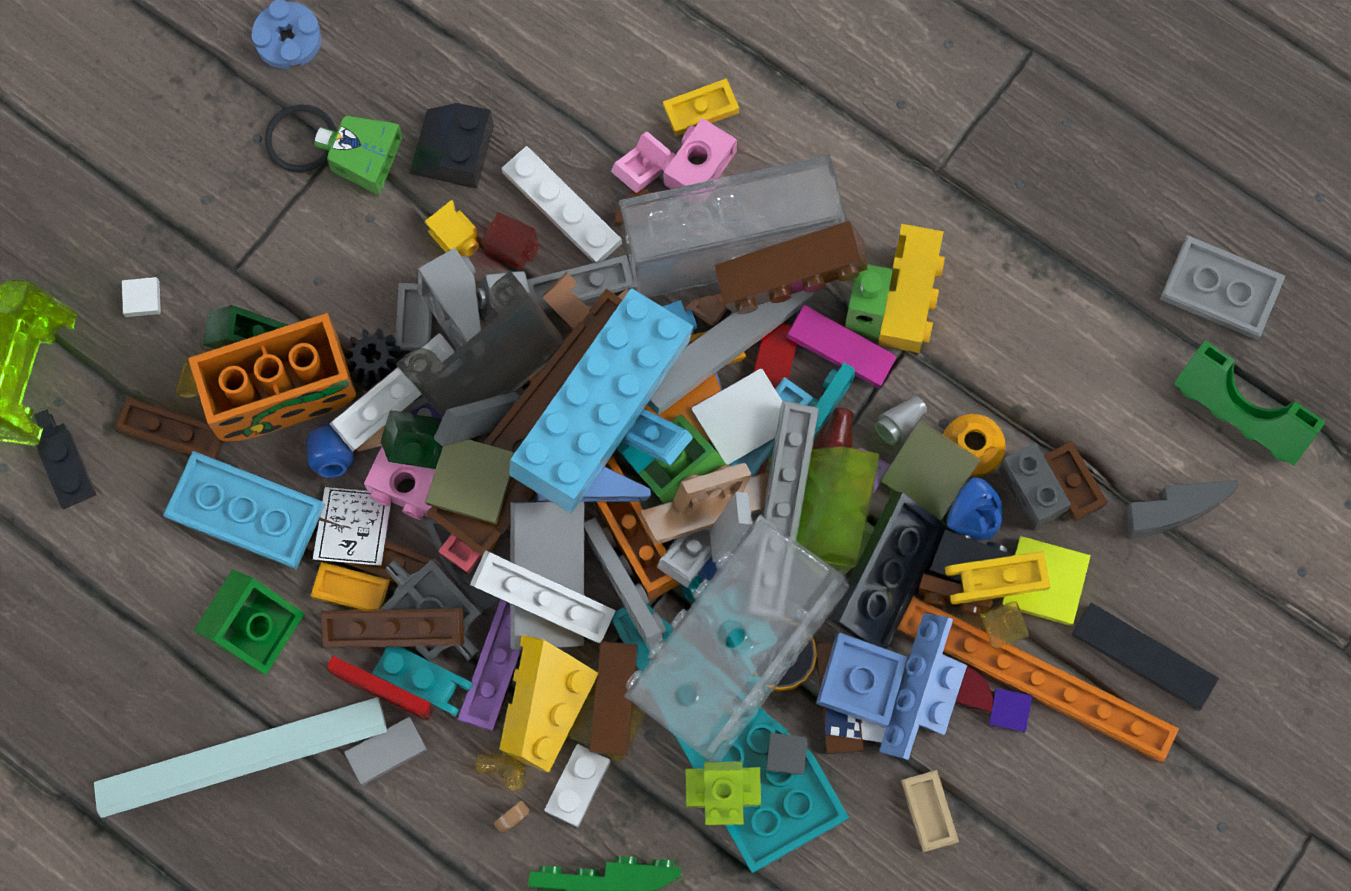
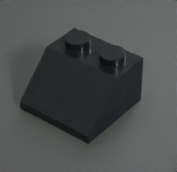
M460 103L427 109L410 174L477 188L494 128L491 110Z

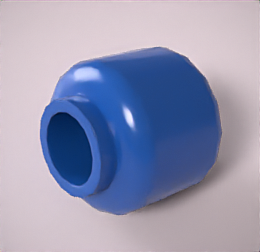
M331 422L319 425L307 436L308 465L313 471L326 478H335L343 475L354 463V451L347 446L329 424Z

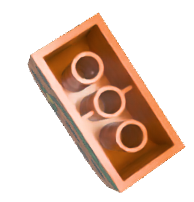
M328 313L188 358L208 425L218 439L222 441L248 440L341 409L356 397L340 342Z

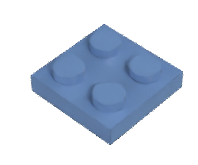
M838 633L834 639L816 704L882 728L889 726L907 656L843 633Z

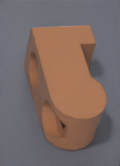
M565 272L541 296L574 329L588 315L589 309L592 306L585 305L572 292L571 289L578 283Z

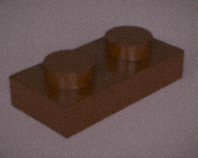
M1072 441L1044 455L1071 503L1068 512L1074 522L1107 505L1106 498Z
M925 574L921 578L917 596L924 597L923 601L930 605L944 607L945 603L959 607V612L979 617L981 613L987 615L993 599L951 604L950 596L964 593L963 585Z

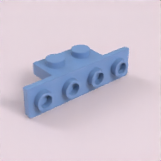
M929 613L923 614L897 693L889 726L886 727L879 749L881 753L908 760L919 726L934 733L945 735L967 665L942 654L953 622L952 618Z

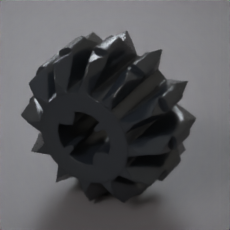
M379 328L374 332L373 337L365 329L362 331L363 339L359 340L351 336L350 342L354 348H345L343 350L344 356L348 359L346 364L348 371L351 372V380L354 383L362 380L364 388L367 389L371 387L373 381H376L378 384L402 364V361L398 358L403 354L400 346H394L396 342L395 337L388 335L384 338L383 331ZM378 354L380 359L377 361L375 358L373 359L372 355ZM370 357L375 363H368L367 358Z

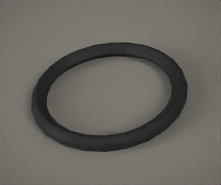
M306 104L292 105L282 109L272 118L265 133V147L269 157L275 164L291 172H307L320 167L327 161L329 151L326 150L319 159L312 163L293 165L279 158L272 145V134L275 126L282 118L293 112L305 111L314 113L324 120L329 130L336 132L333 120L318 107Z

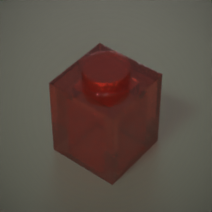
M497 212L482 240L485 254L520 270H523L527 261L532 262L534 260L540 243L537 242L535 228L500 212Z

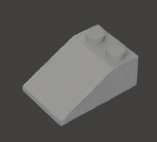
M453 248L418 269V294L424 303L426 302L432 315L472 373L482 367L483 358L474 278L476 271L470 259L466 255L461 257L456 248Z

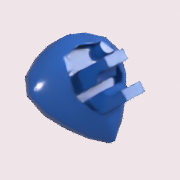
M971 478L960 488L947 517V526L957 534L968 535L974 540L992 539L1000 528L1003 514L1002 502L996 491L984 479Z

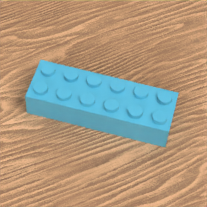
M631 288L510 459L509 475L572 514L688 345L693 325Z

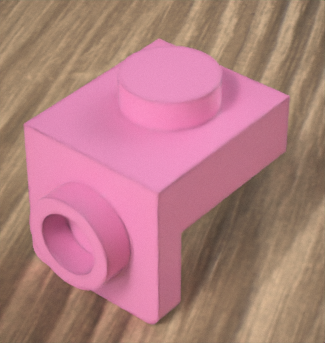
M645 132L641 135L637 146L614 163L611 172L637 193L662 175L663 164L671 155V152L649 132Z

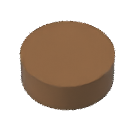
M521 800L496 820L493 825L500 834H505L525 818L530 810Z

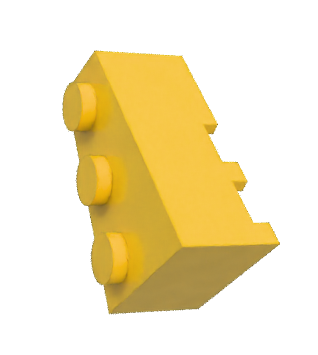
M901 224L878 346L920 353L922 342L929 343L933 322L927 321L929 309L935 310L939 289H934L933 285L935 277H941L945 257L939 256L944 231Z
M522 635L520 646L523 647L520 666L519 669H515L513 681H516L512 704L508 703L499 750L527 766L549 772L599 673L543 639Z

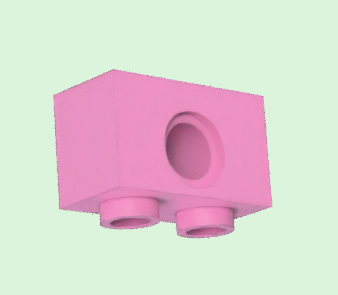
M703 118L696 127L690 126L681 140L682 147L677 154L672 152L662 167L664 171V185L698 206L737 152V139ZM694 156H701L706 159L700 165L689 162Z
M381 447L364 482L366 489L371 493L370 498L385 506H389L391 502L403 507V513L412 518L422 520L423 516L430 519L426 513L431 506L427 505L425 501L436 469L388 462L384 449ZM406 479L415 481V486L410 492L401 493L397 491L401 481Z

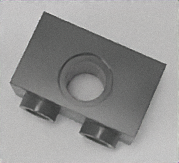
M1036 442L1003 459L999 470L1033 530L1067 513L1071 503Z

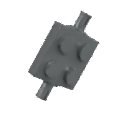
M436 558L431 559L419 572L411 575L403 569L397 560L392 561L389 564L390 566L385 568V571L399 586L396 588L393 597L380 609L463 607L464 644L455 647L467 661L474 657L479 650L466 638L465 634L469 626L484 612ZM451 646L415 647L431 662L444 649Z

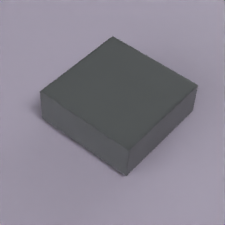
M771 733L766 772L803 776L808 737Z

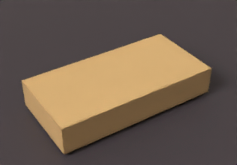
M937 770L901 780L922 853L957 844L959 842Z

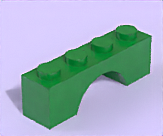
M1205 340L1181 372L1174 385L1180 388L1181 393L1185 397L1199 401L1208 407L1216 418L1228 421L1236 426L1244 437L1251 441H1258L1268 448L1276 459L1295 466L1326 421L1296 401L1277 409L1262 408L1249 402L1242 396L1235 384L1233 376L1235 360Z

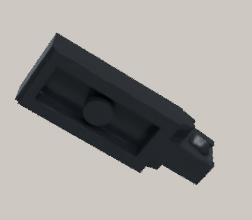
M48 409L34 414L41 433L34 436L35 445L60 507L66 509L96 496V491L72 433L67 430L66 425L62 423L57 426L53 415L49 413Z

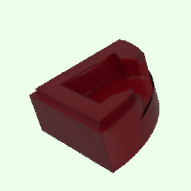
M966 667L955 703L990 714L993 707V697L988 683L978 672Z

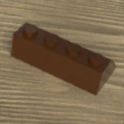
M850 220L714 265L724 305L732 313L737 312V314L751 313L758 309V305L770 301L771 303L785 302L792 297L791 294L804 290L808 293L819 291L826 286L825 283L838 279L839 281L853 280L860 275L859 272L868 270L864 240Z

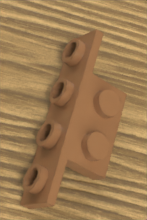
M746 463L735 466L724 465L714 472L702 476L694 474L685 478L680 483L672 502L642 510L639 516L653 542L660 544L711 528L735 491L748 493L751 515L763 511L769 475L764 473L751 477L752 474Z

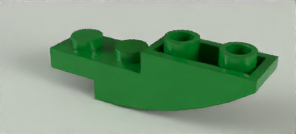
M615 856V862H606L605 877H598L599 870L578 868L576 869V875L561 874V867L539 866V872L530 871L528 887L531 890L661 891L680 880L682 870L680 867H674L675 861L652 859V865L637 864V858Z

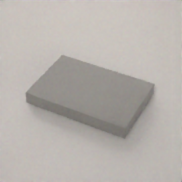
M1187 235L1160 296V300L1258 340L1261 337L1285 275Z

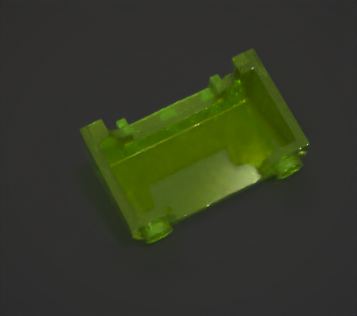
M7 280L0 285V441L38 445L43 428L31 422L30 417H32L34 410L26 405H21L39 344H54L56 337L53 335L57 330L63 327L73 329L78 312L33 283L25 280Z

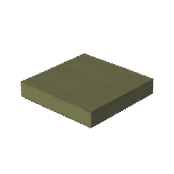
M920 420L881 481L895 491L903 492L924 510L942 520L950 509L960 488L966 484L981 459Z
M469 439L444 446L425 503L429 506L497 525L512 478L509 475L510 459L515 452Z

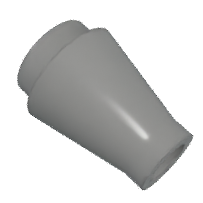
M913 395L907 401L880 414L878 421L875 423V430L882 440L889 445H894L897 442L902 443L921 416L927 412V407L918 396Z

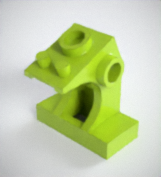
M742 761L704 762V769H685L686 808H705V825H744L743 807H761L760 767L742 768Z

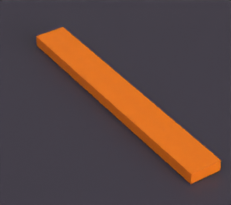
M913 596L897 628L898 632L915 640L924 613L952 618L953 622L942 654L1022 694L1032 695V699L1161 763L1164 762L1179 728Z

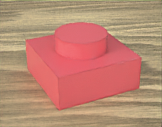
M452 534L438 551L439 555L468 575L482 558Z

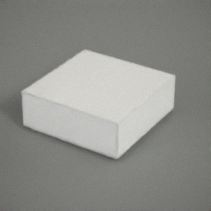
M157 277L122 280L123 314L125 317L161 314L160 285Z

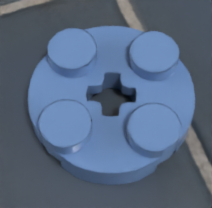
M275 0L259 14L254 22L251 34L252 41L261 59L272 67L290 69V66H295L299 63L302 66L311 61L319 51L321 33L318 20L313 12L302 4ZM292 29L295 37L293 39L287 38L284 42L280 41V33L283 30Z

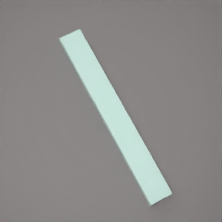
M379 697L96 781L94 782L97 812L103 818L386 733L387 728Z

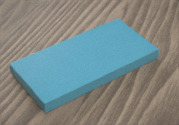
M192 451L163 516L166 519L296 570L325 507V503Z

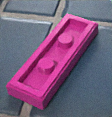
M806 305L802 307L786 338L838 367H841L845 362L855 368L856 377L878 389L897 357Z

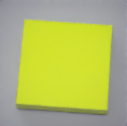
M1020 536L1015 555L1044 551L1050 588L1045 591L1003 597L1001 607L1072 626L1091 555Z

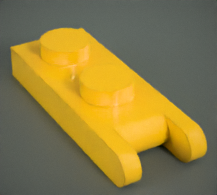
M1044 551L945 567L947 576L961 574L964 593L950 596L951 604L1045 591L1050 588Z

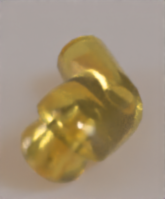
M506 753L476 755L477 773L498 772L506 780L505 785L508 789L519 790L524 787L525 769L513 757Z

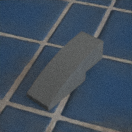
M1238 481L1165 486L1160 492L1159 501L1130 503L1125 511L1128 538L1134 539L1157 535L1177 529L1199 519L1227 500L1238 488Z

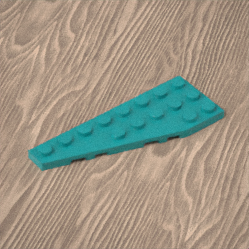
M646 604L650 613H654L655 611L648 604ZM625 607L614 613L611 623L623 643L638 645L637 669L692 768L704 769V762L742 761V768L760 767L761 807H743L744 825H725L751 874L849 820L848 814L813 753L808 748H806L803 776L766 772L770 734H791L778 721L776 722L759 707L758 703L717 666L708 661L697 648L678 634L667 621L660 616L666 632L662 633L664 648L651 654Z

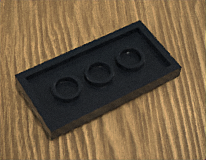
M893 491L830 620L855 638L887 649L941 540L946 526L903 492Z

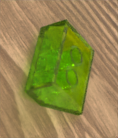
M848 447L812 449L794 556L852 568L856 567L860 558L876 483L879 453Z

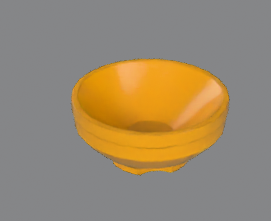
M980 414L963 415L952 421L944 430L943 435L981 459L970 478L985 477L994 472L1001 464L1005 455V438L1000 427L990 418ZM973 431L981 433L985 438L986 445L980 450L968 448L964 441L968 433Z

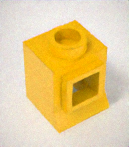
M453 200L449 201L425 220V224L430 228L428 233L445 252L456 248L461 257L464 255L470 257L478 249L476 227L461 211L456 213Z

